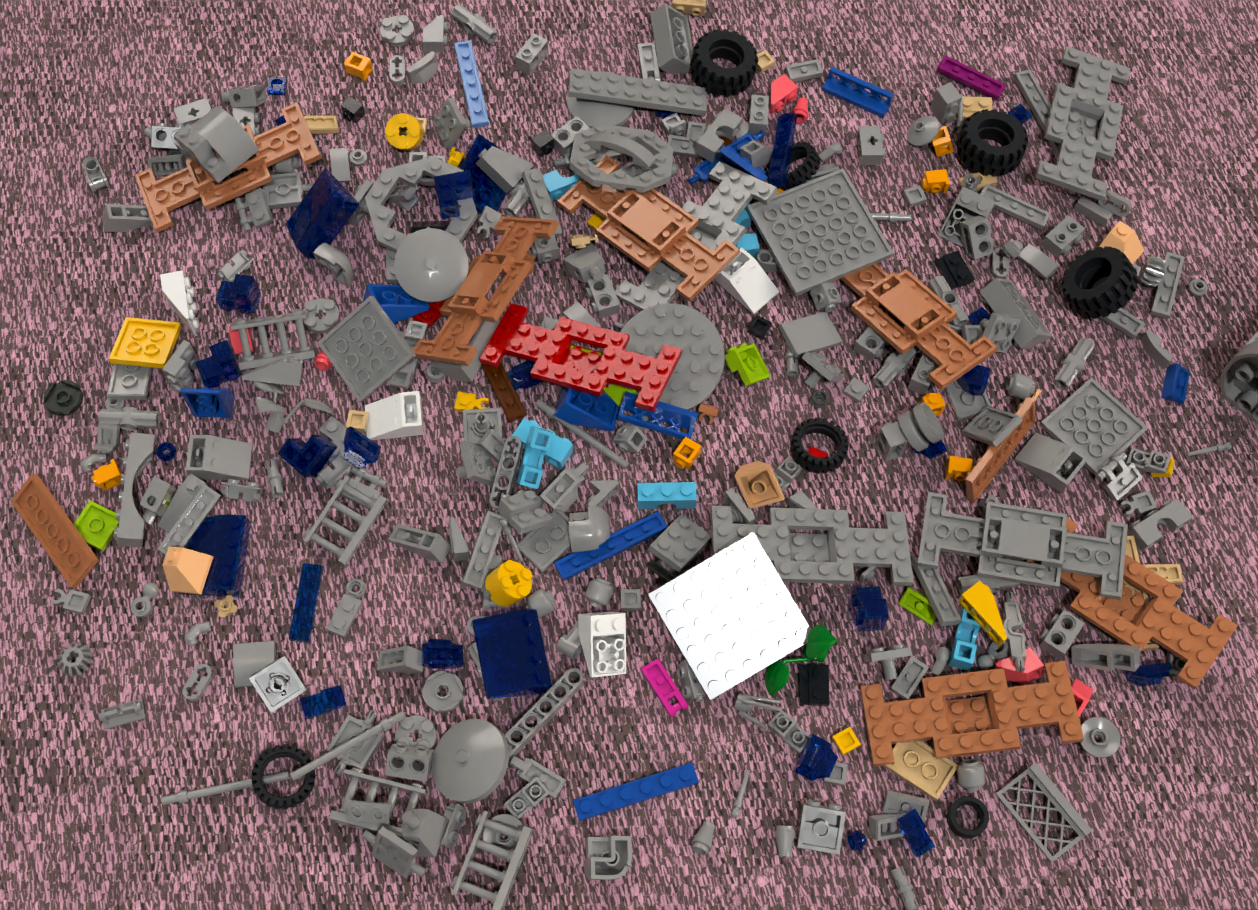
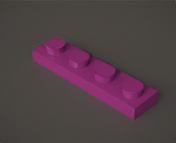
M946 55L937 67V72L988 97H992L996 101H998L1006 87V84Z

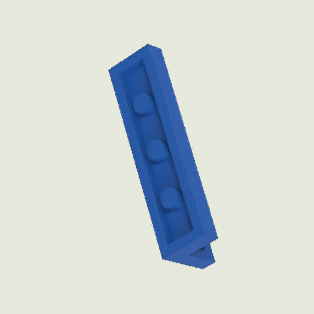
M832 66L829 69L828 78L822 87L823 92L884 118L890 108L894 95L889 91ZM880 95L888 98V100L881 98Z
M625 391L617 420L680 439H684L685 436L691 439L698 417L697 412L660 401L654 412L642 409L635 405L638 395ZM623 411L632 412L633 416L624 415ZM642 417H649L652 421H644ZM666 422L670 427H663L660 423ZM678 428L689 429L688 434L680 432Z

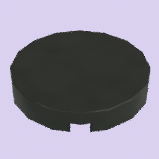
M61 380L57 384L56 382L51 384L44 394L46 408L49 412L58 416L74 413L83 401V392L80 387L69 380Z

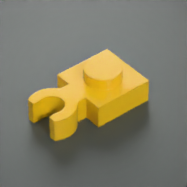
M458 392L454 410L463 412V410L487 409L486 407H481V404H489V399L485 397L477 399L476 394Z

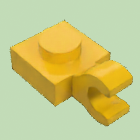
M452 147L449 152L450 157L446 163L458 167L464 152H456V148Z

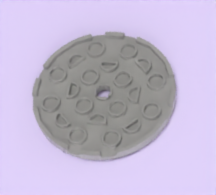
M666 303L654 305L633 316L620 331L621 333L628 334L630 337L625 348L628 351L657 358L664 344L682 349V355L659 400L660 402L690 410L705 402L720 383L725 366L723 342L716 327L701 312L681 304Z

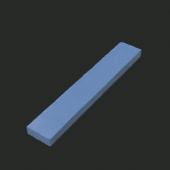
M471 40L454 43L472 128L488 126L489 119Z

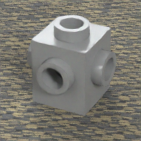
M554 234L551 238L537 237L533 242L531 252L533 255H536L538 263L550 262L553 259L559 258V248Z
M821 283L817 288L810 291L817 311H834L836 306L842 302L835 283Z
M622 425L617 430L613 441L618 445L617 448L624 453H638L648 437L635 425Z

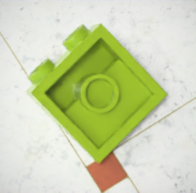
M744 343L726 351L725 360L727 366L732 373L739 372L745 386L771 377L755 343L751 345Z

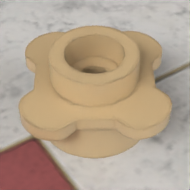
M227 595L225 599L215 601L214 606L219 610V617L225 618L237 612L238 607L233 602V596Z

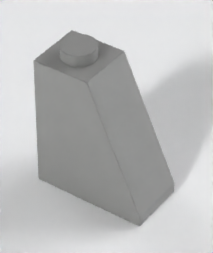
M494 146L488 151L484 149L478 155L480 159L475 163L506 194L520 181L523 171L529 170L533 166L531 162Z

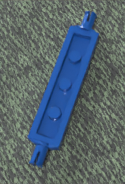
M762 130L755 135L746 133L728 146L735 149L736 154L741 157L740 147L752 140H760L765 137V134ZM716 159L713 163L705 160L694 168V175L687 179L688 183L693 185L700 180L705 184L710 181L709 173L719 160Z

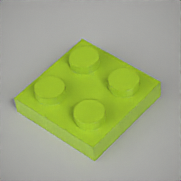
M90 500L73 525L88 545L104 552L114 537L115 526L119 527V521L116 520L117 513Z

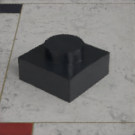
M756 315L747 328V332L763 340L772 327V322Z

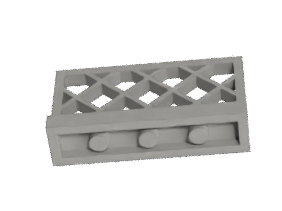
M1036 762L996 793L997 797L1051 863L1093 831ZM1026 775L1033 781V790L1020 788L1021 779ZM1018 782V787H1017V788L1012 787L1013 785H1015V784ZM1007 790L1017 791L1016 803L1008 802L1002 794ZM1020 791L1032 793L1031 805L1019 803ZM1035 793L1045 795L1047 807L1034 805ZM1011 805L1016 806V811L1013 809ZM1019 806L1031 808L1030 820L1022 819L1018 815ZM1034 808L1046 810L1045 822L1033 820ZM1049 810L1059 812L1061 824L1049 823ZM1033 823L1045 825L1044 837L1036 836L1032 832ZM1048 825L1060 827V839L1047 838ZM1063 828L1073 829L1078 836L1072 841L1063 840ZM1047 841L1059 842V851L1053 856L1047 850ZM1062 843H1068L1064 848H1062Z

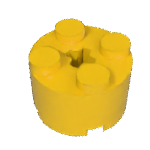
M400 113L394 115L387 122L385 128L386 138L395 148L404 151L414 150L423 141V126L415 117ZM403 129H406V133H407L406 136H405V135H402V134H403V132H402Z
M507 560L487 575L485 580L486 591L489 590L491 600L502 607L513 605L530 593L532 588V572L518 562Z

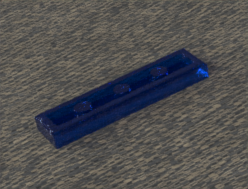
M302 565L289 641L310 643L323 565Z

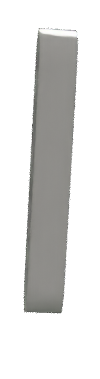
M510 436L505 440L489 499L490 505L497 510V503L494 502L500 496V493L496 492L497 489L506 491V494L511 495L523 450V443L517 436ZM514 440H516V443L518 444V447H514L513 453L516 454V457L507 454V452L511 453L512 447H510L509 444L513 443ZM506 459H513L514 465L512 468L506 469L504 467ZM502 477L509 479V484L506 487L499 486V480Z

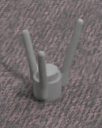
M739 693L734 709L739 710L738 715L749 719L763 729H767V726L749 715L747 711L751 712L753 706L777 712L782 711L779 707L760 703L780 704V700Z

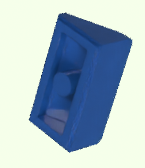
M1178 363L1168 366L1161 398L1184 404L1190 372Z

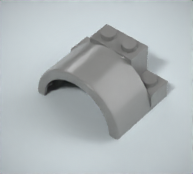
M219 106L214 107L192 126L187 124L173 135L177 140L174 144L180 153L202 167L217 183L222 181L259 150L245 129L226 110ZM213 150L218 154L220 158H217Z

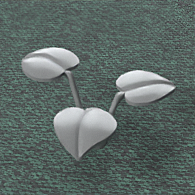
M253 381L256 387L272 392L274 396L273 401L262 397H256L255 399L259 413L271 412L265 426L270 431L279 433L283 423L287 424L291 416L302 405L328 412L333 417L335 415L325 403L316 399L304 398L285 418L286 408L276 404L278 393L284 394V389L274 383Z

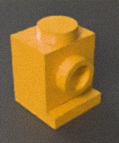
M352 52L344 62L346 73L361 78L362 81L367 79L373 69L370 58Z
M947 126L940 127L937 136L932 140L937 157L954 152Z
M946 169L925 171L924 177L921 179V188L925 192L938 193L943 191V194H946L950 185Z
M928 393L922 397L921 402L917 403H927L936 416L942 415L946 406L941 393Z
M685 436L673 453L674 464L680 469L685 467L689 470L701 454L702 446Z
M949 456L946 462L945 480L949 481L950 478H954L956 481H964L966 474L975 467L972 466L973 459Z
M114 459L110 460L111 464L102 465L93 471L94 475L91 476L95 486H100L103 491L121 484L122 472Z

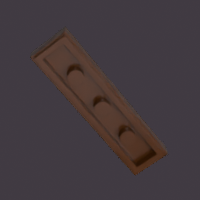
M500 362L497 368L481 364L508 422L511 423L525 417L526 412L502 363Z

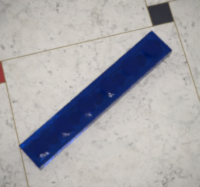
M794 111L784 113L778 118L767 181L768 184L777 187V189L786 186L797 120V115Z

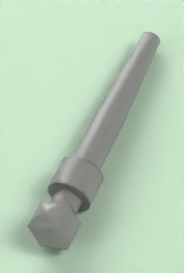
M961 95L962 99L958 108L957 136H959L964 123L962 122L963 95Z
M1230 442L1216 444L1213 447L1188 452L1187 455L1192 456L1214 451L1220 452L1224 449H1231L1232 445Z
M506 518L501 519L499 523L504 528L505 535L508 536L520 562H522L523 558L512 535V529L508 526Z
M750 770L745 772L737 799L733 804L734 809L731 811V817L737 818L739 816V809H741L743 804L742 799Z

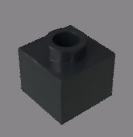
M350 96L341 104L342 115L347 121H353L357 124L365 115L363 104Z
M546 130L531 139L532 149L540 157L550 154L554 149V138Z

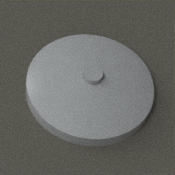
M597 71V72H601V73L614 74V73H611V72ZM567 93V109L572 119L578 116L590 128L600 124L622 126L630 119L635 109V106L568 97Z
M427 228L418 230L403 240L395 255L394 270L400 286L408 295L422 302L437 303L445 301L456 294L468 275L469 263L467 253L456 237L444 230Z
M468 719L452 726L438 742L432 758V776L438 790L447 798L459 803H474L489 796L501 783L508 767L509 749L505 736L496 726L482 719Z

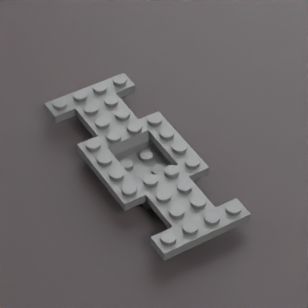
M1066 46L1061 63L1077 68L1074 85L1072 88L1058 83L1055 87L1044 136L1045 139L1058 143L1059 154L1057 163L1054 165L1041 160L1038 164L1035 178L1103 201L1106 196L1108 183L1091 178L1095 157L1097 156L1111 161L1113 158L1123 105L1107 100L1110 83L1112 80L1126 85L1131 68ZM1073 111H1074V112H1078V113L1080 114V117H1081V120H1082V123H1083V126H1084V129H1085V132H1084V133L1077 131V130H1081V131H1082L1081 128L1076 129V128H1078V127L1081 126V122L1079 121V115L1076 114V113H1072ZM1101 119L1100 127H1099V132H1098V137H1097V140H1096L1095 137H1096L1098 122H1099V120Z
M720 161L709 173L710 178L719 182L720 185L704 205L700 206L687 200L682 209L699 221V225L693 229L690 235L712 251L725 239L736 246L747 232L744 226L734 221L752 198L768 205L778 192L777 187ZM661 260L650 271L639 287L623 280L615 293L619 300L642 311L654 305L671 303L678 294L676 287L686 277Z
M928 492L917 566L937 569L939 554L942 551L978 557L977 576L1059 589L1061 571L1101 578L1100 597L1121 599L1128 524L1107 521L1105 538L1068 533L1066 528L1067 514L988 501L984 519L946 513L948 495ZM1001 555L1041 561V565L1001 558Z
M711 506L713 555L753 532L783 582L853 584L855 581L853 566L890 567L892 585L912 586L914 583L905 512L886 511L884 514L885 529L849 527L847 510L773 507L769 509L770 525L733 524L731 506ZM789 529L828 530L827 534L790 533Z

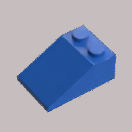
M367 284L363 302L369 296H374L392 323L428 311L430 308L427 302L416 300L408 295L400 285Z
M563 386L554 416L569 424L613 431L620 407L605 393H602L601 396H596Z
M207 387L180 389V393L194 417L232 418L235 397L231 390L226 388L209 389Z

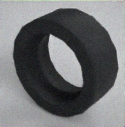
M963 796L958 798L949 807L947 823L955 835L961 838L972 839L979 836L987 828L989 812L981 800L973 796ZM963 805L974 807L980 815L979 825L972 830L962 828L956 821V811Z

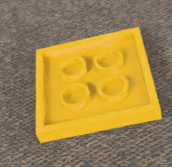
M126 317L109 356L110 363L163 369L173 352L182 328L181 323Z

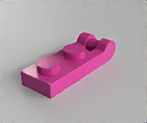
M658 658L641 668L642 674L670 718L675 716L677 711L688 708L687 702ZM675 697L677 702L671 705L669 700Z

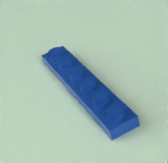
M659 511L612 533L609 540L607 539L599 545V549L574 552L554 562V565L562 580L565 581L664 532L668 527Z
M689 763L575 799L573 803L580 822L699 784L693 763Z

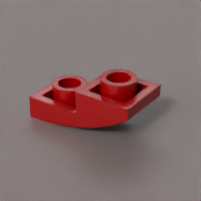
M445 301L428 303L430 306L429 310L414 315L413 321L427 323V329H429L442 316L439 310Z

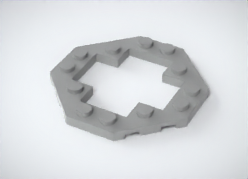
M600 124L574 135L569 168L592 186L600 187L604 184L611 185V189L626 190V188H634L636 192L645 193L670 182L673 147L650 130ZM612 133L627 137L638 142L654 154L656 161L651 166L653 170L633 178L621 169L606 174L589 161L597 157V151L590 148V145L585 144V142L592 134Z
M433 156L384 169L365 196L378 244L397 252L400 244L408 237L390 228L397 214L383 205L399 181L416 188L424 174L453 187L446 197V202L460 209L445 231L452 234L461 243L478 217L464 170Z

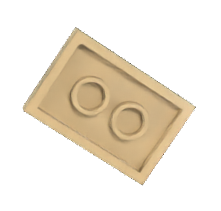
M922 741L897 743L893 748L894 764L883 766L935 801L939 799L958 767L956 763L948 758L936 759L934 749Z

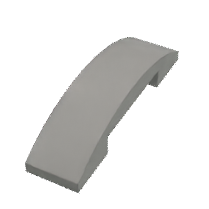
M596 133L592 134L585 142V144L590 145V148L598 151L607 147L633 157V164L649 169L656 161V157L645 147L621 135Z
M409 320L405 341L412 350L420 339L426 338L427 323ZM414 358L390 379L389 385L408 389L420 359Z

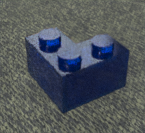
M470 170L434 177L442 219L460 216L457 200L475 197Z
M236 274L233 282L222 280L216 301L219 307L225 311L236 310L243 314L256 313L261 293L254 276Z
M227 340L209 346L212 356L195 362L201 379L207 388H215L220 383L236 380L238 376L242 375Z
M311 435L307 443L301 438H288L278 454L304 478L317 477V473L323 469L337 446L324 435Z
M880 586L856 588L854 595H851L852 607L856 608V614H854L855 626H858L859 632L883 630L889 616L886 599L881 597Z

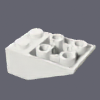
M740 248V254L715 277V281L752 314L758 312L779 293V290L755 258L743 248Z
M183 270L160 274L162 291L171 309L193 335L198 336L197 329H200L198 318H195V313H198L196 302H193V297L196 296L189 277L185 276Z
M419 391L398 393L365 405V412L369 413L366 428L367 441L424 435L422 400Z
M610 611L578 614V634L590 677L626 674L625 613Z

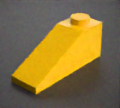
M979 580L961 595L958 602L1000 647L1007 639L991 589Z

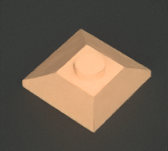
M1121 221L1116 224L1099 246L1102 248L1107 246L1119 249L1132 264L1144 252L1136 232Z
M760 461L740 466L734 475L750 509L785 499L770 464Z
M169 546L163 562V569L170 591L201 595L213 556L183 547Z

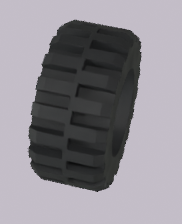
M719 29L714 30L713 33L710 31L701 36L695 44L690 71L694 81L698 82V86L706 88V92H712L715 96L724 95V97H729L731 94L735 96L740 92H744L752 83L758 63L757 51L750 40L747 41L744 35H739L736 31L730 32L728 29H723V31ZM711 59H728L736 67L723 68L716 65Z
M996 109L978 111L969 116L963 123L957 140V153L960 155L961 161L965 162V166L971 167L976 173L980 172L982 175H992V177L999 174L1001 176L1006 175L1008 172L1014 171L1021 163L1028 145L1027 131L1025 127H1022L1023 124L1019 120L1017 121L1013 115H1008L1007 112H998ZM982 139H990L996 141L1002 146L998 147L989 145Z
M1104 246V248L1095 247L1094 250L1089 249L1085 251V254H1080L1075 261L1069 264V268L1064 272L1065 277L1062 278L1061 289L1065 298L1079 315L1087 318L1107 317L1111 313L1115 314L1118 312V309L1121 307L1124 308L1128 300L1131 301L1134 296L1133 292H1136L1138 286L1137 272L1126 255L1117 248ZM1109 276L1100 286L1090 289L1096 281Z

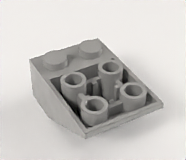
M962 187L938 236L964 247L960 222L976 216L988 219L996 205V201Z
M1035 433L1014 458V461L1062 494L1089 458L1070 445Z
M190 435L186 472L188 475L193 474L201 480H228V478L249 480L253 444L212 435Z

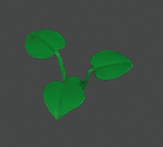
M816 625L810 630L807 636L808 642L803 647L804 658L784 659L782 662L779 659L767 667L765 686L771 696L780 691L788 681L789 668L785 665L786 663L810 662L811 659L823 662L826 659L827 651L837 642V639L825 626Z

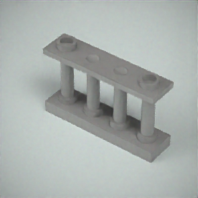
M294 309L291 310V313L250 320L245 318L235 319L230 328L231 330L238 329L244 356L240 358L238 363L240 370L261 367L284 358L287 359L288 356L298 357L299 360L315 358V346L310 347L307 344L302 320L307 318V310ZM295 320L300 343L299 349L291 350L289 348L284 327L285 321ZM276 323L281 345L280 352L272 353L270 351L265 329L267 324ZM257 326L262 347L261 355L254 356L251 354L246 328Z
M347 475L344 479H340L335 486L336 492L313 527H308L303 535L305 546L308 547L310 542L314 541L336 554L337 558H339L338 565L346 568L387 504V498L381 495L378 499H371L349 486L350 477ZM345 492L369 506L370 511L368 515L362 516L338 502L342 493ZM332 508L357 521L358 525H360L357 532H351L327 518ZM323 524L346 537L347 541L350 542L346 549L344 547L341 549L317 535L316 533Z
M357 768L345 769V776L351 779L341 809H338V811L331 810L329 819L333 823L364 831L368 830L376 834L384 827L395 832L399 838L404 840L402 833L406 824L403 821L402 824H399V827L392 826L391 822L389 824L347 821V801L353 800L358 782L363 781L370 783L365 802H374L378 787L382 786L391 789L387 803L392 805V812L399 791L411 794L406 811H411L416 808L419 796L427 798L428 793L424 786L412 783L410 786L363 774L364 771Z
M484 810L483 814H479L475 826H477V830L459 876H455L452 881V894L459 895L460 891L464 890L491 901V904H493L492 910H504L534 830L526 826L522 830H515L490 820L491 813ZM486 827L514 838L517 842L515 850L511 849V851L481 840L484 828ZM477 848L507 859L509 863L507 871L503 870L501 872L473 861ZM471 869L499 880V883H501L499 892L495 891L493 893L465 882L468 870Z

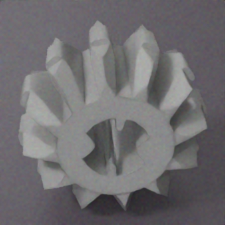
M1158 256L1148 257L1139 276L1140 283L1148 287L1158 286L1167 267L1166 260Z
M77 642L75 646L69 643V648H62L64 653L57 655L58 659L61 660L57 663L58 667L62 668L61 672L65 675L69 674L73 678L76 674L82 677L83 670L90 672L87 666L94 664L91 660L94 654L87 645L83 646L80 642Z

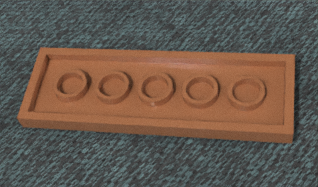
M1028 397L1025 402L1020 403L1015 414L1019 415L1023 421L997 447L988 445L984 456L979 457L974 469L966 474L967 500L975 503L1036 422L1035 399Z
M31 474L11 500V503L70 587L76 588L99 559L38 474Z

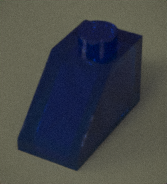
M977 365L956 381L963 391L971 395L983 396L987 387L990 368Z

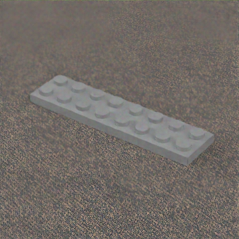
M573 68L570 70L568 97L700 116L706 115L707 92L704 87Z

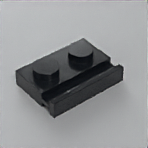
M959 251L946 254L939 259L935 258L934 263L951 290L974 282L975 279Z
M799 664V705L829 706V665Z

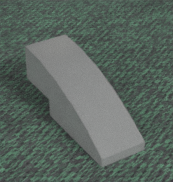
M1100 643L1071 646L1072 665L1112 671L1115 668L1133 672L1140 666L1139 646Z

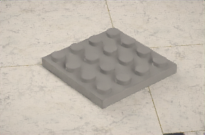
M369 296L317 342L359 402L365 401L416 357L374 296Z
M1092 377L1040 423V426L1056 441L1070 445L1087 456L1089 459L1084 466L1095 476L1099 473L1101 467L1107 466L1115 455L1124 452L1148 429L1143 422Z

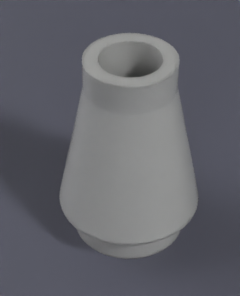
M703 822L702 827L691 842V849L700 855H707L711 851L714 829L716 827L713 823Z
M777 825L774 832L778 856H791L795 836L793 826Z

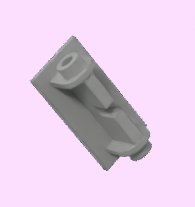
M243 249L237 251L230 258L234 265L232 266L229 262H226L218 270L217 276L220 279L224 278L222 283L232 284L239 278L238 274L246 271L251 266L254 258L246 257L248 254Z
M345 452L339 453L330 462L334 468L331 469L329 465H326L317 473L316 480L321 483L319 484L321 487L326 489L332 488L337 484L338 479L342 475L351 471L355 462L349 460V456Z
M228 478V482H221V484H226L225 488L223 487L221 495H224L225 498L239 499L241 492L243 493L242 500L255 503L261 500L262 495L259 493V490H264V488L258 487L259 483L247 482V485L240 484V480Z
M685 659L676 666V674L678 679H680L682 687L681 694L687 704H690L693 700L695 702L703 701L704 693L701 683H694L693 680H698Z
M142 699L102 709L101 713L98 714L100 721H103L104 730L146 718Z
M357 800L347 801V821L390 823L392 805Z
M450 803L449 806H446L443 815L449 821L440 846L443 847L444 845L450 850H453L454 844L458 841V833L466 819L467 809L458 803Z

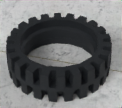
M797 142L796 145L794 143L790 144L789 148L788 146L784 147V151L780 150L778 152L779 155H775L773 157L774 160H771L769 162L770 165L767 167L768 176L773 184L786 191L799 186L801 183H806L807 179L811 180V175L817 173L816 170H819L821 162L819 155L810 143ZM806 158L797 169L781 175L784 169L792 162Z
M810 418L807 422L805 420L801 422V425L799 424L794 431L790 444L792 457L796 458L795 462L797 464L801 463L803 469L807 466L809 472L815 469L817 474H820L821 470L825 474L828 473V470L833 472L835 468L838 469L843 463L849 447L848 437L845 436L844 430L840 431L841 427L838 424L834 426L835 422L833 421L827 423L825 418L820 421V418H815L814 421ZM806 434H824L835 442L837 453L833 457L825 459L814 457L803 448L801 440Z
M288 744L283 746L276 745L274 748L270 747L256 760L252 769L251 778L255 794L262 803L264 802L267 806L274 807V809L283 808L284 810L290 807L294 808L299 803L301 804L308 798L315 783L314 769L305 774L303 785L291 796L278 797L266 790L262 780L263 772L266 766L274 759L280 757L293 758L301 766L311 762L309 755L304 750L298 749L294 745L289 746Z

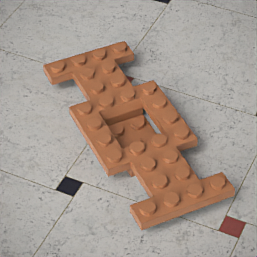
M293 103L281 109L286 123L257 136H254L249 124L242 126L259 150L233 171L235 172L247 167V172L218 185H215V180L202 167L188 158L185 161L186 168L159 180L156 179L151 168L136 174L135 178L156 232L158 233L174 226L169 211L200 197L206 210H209L273 181L268 167L295 154L300 153L305 165L322 159L298 103ZM213 150L217 158H220L218 154Z
M607 155L595 165L606 174L620 169L619 163ZM581 178L557 201L558 205L570 214L584 203L604 217L606 220L596 228V233L650 272L663 260L686 277L676 287V292L689 302L740 254V249L726 239L712 251L691 236L689 233L699 225L698 219L655 189L640 193L633 189L630 191L627 189H611V185L604 184L596 187ZM626 226L632 232H634L643 240H645L647 242V245H645L643 242H641L639 239L634 237L632 234H630L622 227Z
M502 216L493 229L496 234L503 235L492 252L484 251L481 256L474 257L469 265L466 279L456 294L447 299L439 310L443 316H449V318L433 341L425 339L418 341L412 350L416 355L415 358L469 366L478 352L474 346H468L470 339L482 321H498L533 266L530 261L523 260L527 251L537 237L551 238L559 226L558 222L552 219ZM498 275H504L505 277L488 301L485 295L498 278Z
M877 264L839 278L861 297L860 300L852 304L851 310L900 354L903 355L914 346H917L940 366L929 374V379L941 390L997 352L998 347L987 337L983 336L970 345L947 324L957 318V312L907 269L899 274L894 272L888 274ZM884 306L889 312H891L897 319H899L904 324V329L901 328L880 308Z
M1067 518V532L1073 533L1078 524ZM1126 554L1123 578L1153 597L1152 600L1148 598V606L1145 604L1144 596L1135 589H1133L1134 596L1131 598L1132 590L1125 585L1127 584L1124 582L1120 600L1099 596L1101 578L1061 571L1060 581L1079 593L1069 609L1121 643L1139 646L1140 653L1151 639L1184 660L1186 664L1176 678L1194 690L1238 626L1219 614L1212 626L1207 628L1173 605L1183 590ZM1028 559V560L1026 561V562H1028V563H1034V564H1040V565H1041V561L1030 560V559Z
M1066 661L1044 664L1047 683L1015 687L1007 686L1004 668L922 678L924 698L884 703L881 683L860 686L873 767L893 765L894 756L891 744L931 740L936 759L1017 750L1021 747L1017 729L1057 724L1062 744L1083 742L1084 736ZM986 693V696L946 701V698Z

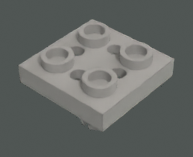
M447 98L433 120V124L445 148H452L462 131L468 130L470 127L469 120L463 118L454 98Z
M367 179L358 186L355 196L351 197L346 205L348 223L352 226L358 223L365 212L369 214L365 196L373 186V182Z
M992 312L989 320L984 318L979 324L982 330H984L982 337L985 336L998 347L997 352L1006 353L1021 319L1012 315Z
M806 352L802 356V359L814 368L809 377L804 381L811 388H815L823 376L830 382H840L844 377L840 373L841 369L834 364L830 365L827 363V358L819 352L818 354L816 352Z
M501 408L463 410L464 441L478 445L481 437L490 427L494 428L493 430L502 438Z
M467 441L460 443L464 465L457 468L458 476L462 479L467 476L470 480L492 486L496 476L491 460L492 457L479 445Z
M732 488L727 490L721 506H731L732 523L753 524L755 520L753 511L746 507L742 497L735 493Z
M904 644L887 647L888 651H885L884 647L870 649L868 654L862 655L864 663L882 662L885 680L898 679L894 660L898 657L911 656L912 651L911 647L904 648Z
M286 656L281 657L249 678L271 713L307 690Z

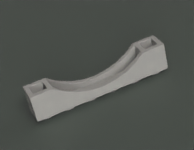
M131 432L130 440L126 439L125 451H128V457L124 456L123 468H126V474L121 475V485H124V489L119 491L118 503H122L121 509H117L116 514L119 527L115 526L114 538H117L118 546L141 548L143 546L144 520L134 505L132 493L139 474L153 461L154 434Z

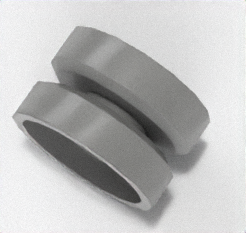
M922 402L913 408V412L907 410L898 416L904 435L916 451L920 452L928 448L929 441L935 444L944 439L941 424L927 403Z

